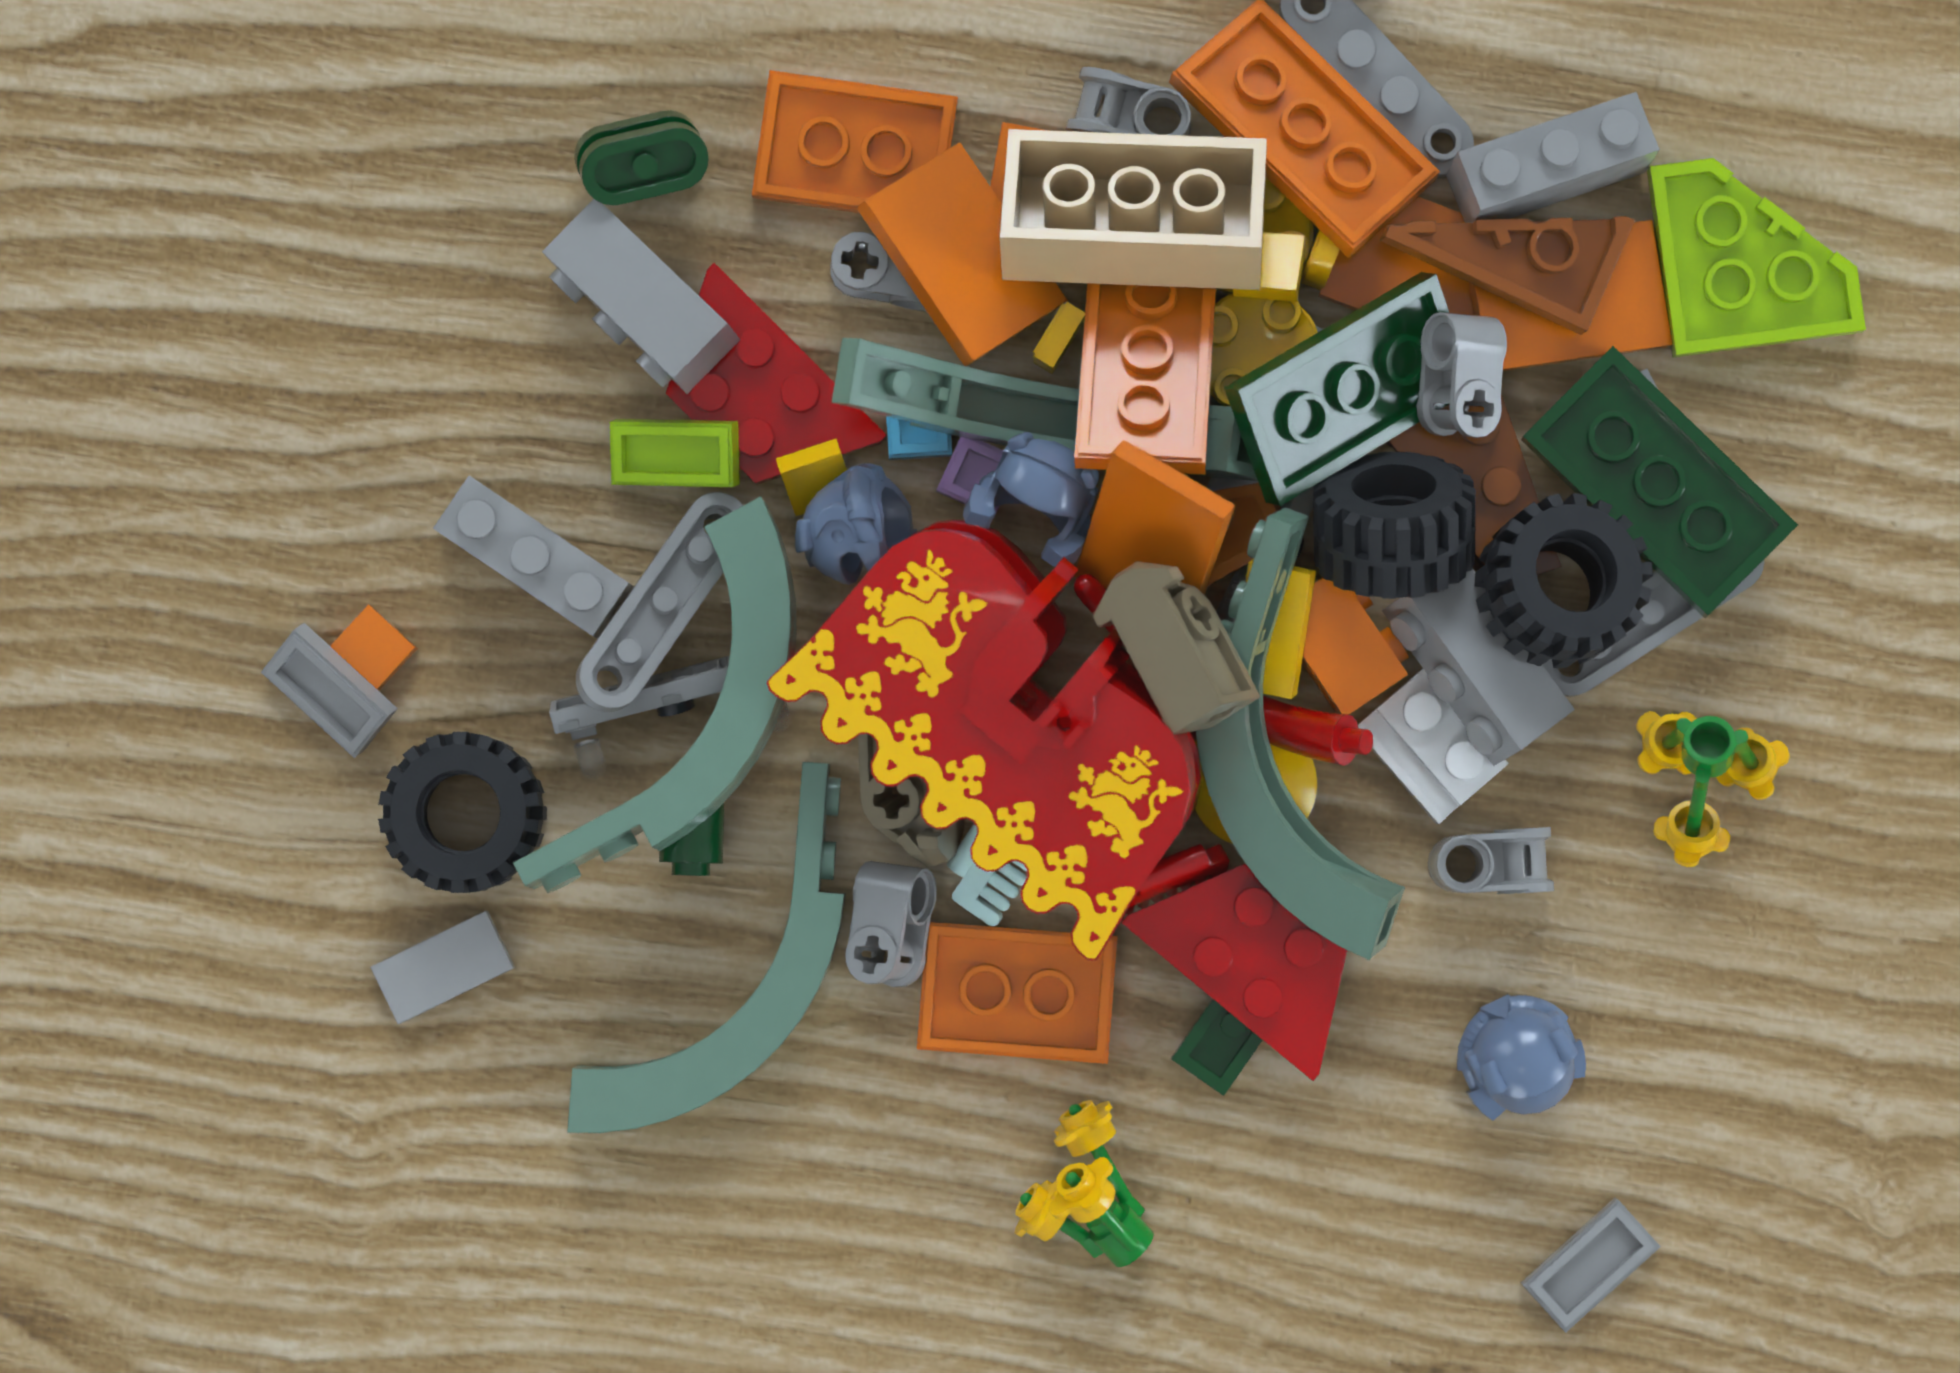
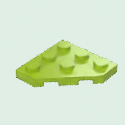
M1708 158L1655 165L1647 169L1659 264L1673 344L1671 345L1672 358L1857 334L1866 330L1857 266L1837 251L1835 253L1812 237L1805 231L1806 228L1766 197L1761 198L1733 177L1734 173L1716 159Z

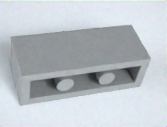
M1634 92L1458 151L1446 176L1465 223L1484 219H1511L1643 174L1660 149L1638 94Z
M595 199L542 251L557 268L549 278L575 304L585 295L600 310L592 320L614 342L620 345L628 337L644 353L636 362L662 388L672 379L688 394L740 341V338L720 315L604 204Z
M471 476L467 477L433 527L434 530L597 639L634 587Z
M1472 568L1471 571L1466 572V577L1459 583L1449 584L1448 589L1437 593H1427L1421 597L1398 598L1384 608L1382 612L1390 622L1392 633L1399 639L1405 649L1412 652L1428 674V681L1434 693L1441 700L1449 703L1466 727V734L1471 744L1480 753L1486 755L1493 766L1521 751L1575 709L1543 665L1537 666L1527 663L1528 651L1523 649L1514 656L1503 648L1509 639L1502 631L1495 637L1491 635L1486 625L1494 620L1490 611L1479 613L1476 599L1486 591L1485 588L1474 586L1475 571Z

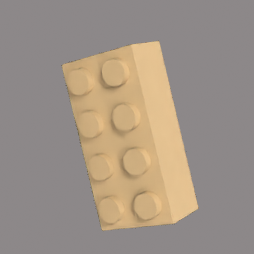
M1008 129L1000 226L1002 280L1260 290L1267 139Z

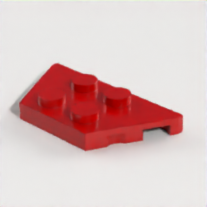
M715 263L707 269L699 296L729 324L740 338V341L688 394L671 379L666 395L691 420L738 421L739 468L756 485L781 477L776 458L835 438L842 455L868 446L879 445L887 438V434L863 410L832 403L835 382Z
M1246 863L1131 913L1124 918L1121 924L1310 1080L1314 1081L1318 1077L1347 950L1309 928L1283 907L1259 882Z

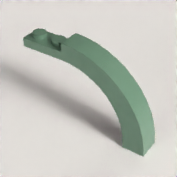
M842 338L832 403L911 422V426L1007 446L1008 441L1013 436L1030 432L1034 439L1055 441L1075 452L1079 389L979 370L860 338ZM1209 405L1205 474L1190 475L1258 481L1231 407Z
M761 496L704 526L719 557L728 586L731 605L732 639L724 685L715 709L702 733L682 759L650 788L624 804L515 861L513 864L526 887L535 890L543 885L547 893L556 891L581 877L578 866L598 855H601L604 862H609L636 848L639 844L635 836L643 831L650 845L654 849L662 851L689 834L710 817L739 787L759 759L774 731L785 702L769 691L767 681L795 654L797 637L796 597L791 566L782 536L768 505Z
M1285 507L1267 516L1266 521L1261 519L1255 526L1247 549V555L1254 558L1247 582L1242 580L1236 587L1229 606L1228 615L1234 618L1235 622L1233 623L1225 619L1221 621L1260 698L1215 726L1196 731L1200 763L1209 795L1220 821L1237 852L1259 882L1283 907L1309 928L1336 945L1370 960L1387 944L1405 887L1371 873L1353 862L1331 845L1312 826L1296 805L1284 784L1267 736L1263 706L1265 662L1272 633L1309 519L1308 515Z
M802 762L790 913L784 936L774 961L758 988L725 1024L708 1037L686 1049L663 1058L639 1064L623 1066L578 1065L572 1068L567 1133H605L636 1129L667 1121L697 1109L729 1091L753 1073L784 1043L804 1017L818 993L833 959L842 926L846 893L821 892L822 879L834 880L836 842L825 841L826 816L839 815L841 778L830 777V764Z

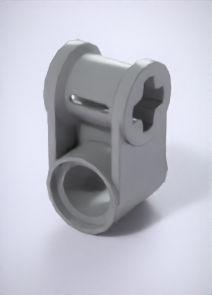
M1095 67L1081 68L1079 79L1084 82L1076 116L1067 121L1066 131L1154 134L1145 126L1144 121L1147 115L1158 107H1168L1174 110L1181 120L1178 128L1168 135H1190L1191 110L1187 100L1180 92L1171 88L1134 80L1126 75ZM1105 95L1101 114L1099 117H1096L1101 97Z
M852 232L837 242L831 255L830 274L835 287L843 294L853 298L887 302L907 309L926 311L874 234ZM857 251L867 253V264L877 266V269H866L863 279L851 277V267L841 264L842 261H852L854 253Z
M1439 312L1433 314L1427 320L1421 336L1422 364L1417 415L1422 427L1429 433L1437 436H1447L1459 431L1464 436L1479 438L1487 436L1496 428L1502 412L1503 360L1507 349V335L1503 324L1498 319L1489 316ZM1436 403L1450 404V410H1436L1434 405ZM1469 406L1484 407L1482 413L1468 412Z
M1551 827L1494 830V833L1454 835L1443 838L1434 845L1429 853L1427 866L1430 877L1442 889L1457 893L1497 891V894L1554 891V881L1547 879L1545 840L1551 837ZM1456 846H1464L1469 849L1474 855L1476 862L1472 876L1464 882H1457L1452 879L1445 865L1446 857Z
M875 861L865 862L860 867L853 886L854 906L849 940L845 951L849 972L857 980L866 984L884 983L891 987H906L914 983L922 974L926 963L925 953L930 918L936 902L937 887L932 871L927 868ZM862 951H871V958L863 957ZM885 951L888 952V958L886 963H884ZM901 956L909 957V963L900 962Z

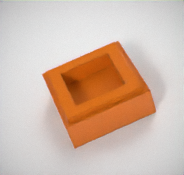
M369 604L330 646L378 691L418 649Z

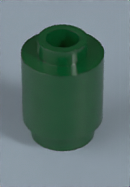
M725 803L689 834L659 851V862L672 863L671 875L710 876V864H723Z

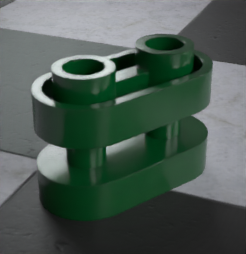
M666 110L591 128L579 139L575 148L574 160L584 187L593 199L606 205H622L685 190L694 186L704 176L708 167L709 156L707 147L694 123L682 113Z

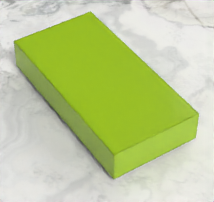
M615 419L609 422L611 485L735 487L740 484L738 421Z

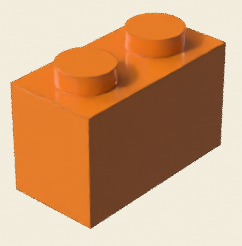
M1322 577L1314 583L1302 665L1333 711L1337 714L1349 715L1409 675L1401 664L1409 656L1391 629L1387 626L1379 632L1365 611L1373 605L1370 597L1357 595L1354 591L1342 590L1334 586L1333 581L1325 580Z

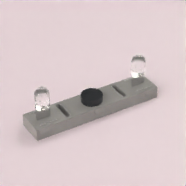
M730 656L652 675L638 696L627 707L616 712L595 710L587 705L579 694L551 701L549 714L555 734L570 732L572 740L596 735L595 726L597 723L652 709H657L658 716L661 717L686 712L695 707V698L721 692ZM618 684L605 687L602 689L606 691H614L617 689ZM784 702L774 732H782L790 725L791 717L787 702ZM589 739L575 744L574 748L582 774L592 780L600 778L605 772L606 764L599 739Z

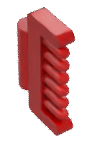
M1201 844L1161 859L1132 900L1125 914L1133 913L1135 905L1143 909L1148 907L1150 899L1157 903L1163 900L1164 893L1168 897L1173 896L1178 892L1179 887L1183 891L1192 887L1193 881L1197 885L1206 881L1207 876L1211 879L1226 872L1230 860L1222 845L1218 844L1205 850Z

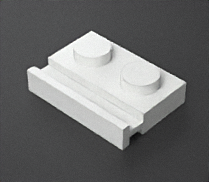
M1423 668L1358 724L1360 729H1368L1372 732L1373 747L1371 750L1436 825L1445 820L1449 814L1461 806L1509 764L1504 760L1493 766L1486 755L1474 748L1467 737L1466 727L1449 703L1441 700L1434 693L1428 681V674Z

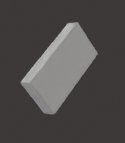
M305 623L292 631L261 671L268 680L353 758L361 754L398 709Z
M484 911L370 968L397 1023L401 1024L514 969L515 966L489 912Z
M1614 1197L1530 1273L1521 1284L1560 1328L1567 1332L1661 1246L1626 1207Z

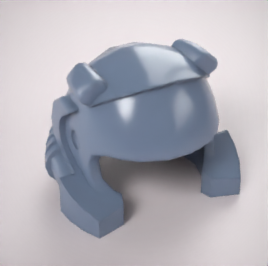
M1030 432L1017 434L1008 441L1007 446L1002 451V457L996 470L983 476L979 484L975 483L963 509L965 523L989 528L996 513L994 507L1003 504H1024L1048 516L1059 530L1057 536L1047 540L1041 553V558L1054 567L1063 557L1074 564L1082 551L1091 523L1089 513L1098 495V488L1095 487L1099 480L1098 470L1075 469V452L1058 442L1034 439Z
M871 463L852 466L819 490L806 506L803 519L798 520L796 524V552L805 553L810 568L815 566L823 575L842 584L850 585L859 578L863 564L869 572L874 564L888 551L887 546L890 549L917 532V529H913L911 506L901 490L886 477L882 466Z
M1507 994L1480 1007L1479 1011L1468 1023L1458 1045L1457 1070L1462 1071L1470 1089L1466 1093L1472 1103L1492 1121L1506 1109L1523 1115L1541 1113L1555 1106L1568 1093L1573 1079L1585 1077L1586 1059L1580 1039H1575L1567 1021L1569 1017L1561 1009L1544 999L1534 996H1510Z

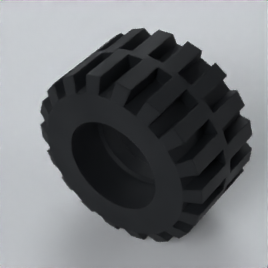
M1378 452L1362 456L1314 485L1313 534L1315 567L1319 568V574L1325 580L1333 581V585L1342 590L1354 591L1355 594L1366 597H1382V599L1421 597L1427 593H1437L1448 589L1449 584L1459 583L1466 577V572L1471 571L1475 564L1476 489L1470 475L1463 474V469L1456 464L1445 463L1442 458L1414 452Z
M1573 493L1564 501H1562L1560 494L1547 496L1538 504L1533 502L1502 526L1492 536L1494 540L1484 547L1479 560L1485 565L1475 572L1474 586L1485 588L1486 592L1476 599L1479 613L1491 612L1494 620L1488 623L1486 628L1493 637L1501 631L1507 636L1509 640L1503 648L1515 656L1524 649L1529 652L1527 663L1541 666L1552 659L1553 668H1567L1576 661L1582 664L1592 660L1627 636L1626 633L1637 626L1643 617L1639 610L1649 603L1652 589L1642 586L1645 581L1653 576L1652 562H1641L1640 554L1648 549L1642 536L1634 540L1631 538L1626 530L1633 523L1624 514L1617 520L1609 515L1612 505L1598 500L1589 507L1587 506V495ZM1540 551H1554L1564 554L1580 566L1588 580L1590 599L1586 612H1574L1563 609L1545 595L1539 585L1536 574V561Z
M453 732L446 735L438 734L426 738V742L420 746H412L403 754L405 757L398 766H392L386 778L390 781L386 791H381L378 804L383 805V818L378 819L380 833L386 834L389 844L385 847L390 856L397 858L403 865L401 870L411 878H417L424 882V886L451 893L485 891L513 879L512 876L517 872L513 863L532 853L536 847H540L544 836L541 833L543 820H547V807L543 806L542 794L545 792L541 781L534 776L531 770L533 767L526 758L521 757L513 750V747L502 741L469 732ZM462 774L476 776L488 783L495 791L500 805V818L494 835L484 845L469 851H457L442 845L434 837L427 817L428 803L435 788L443 780Z

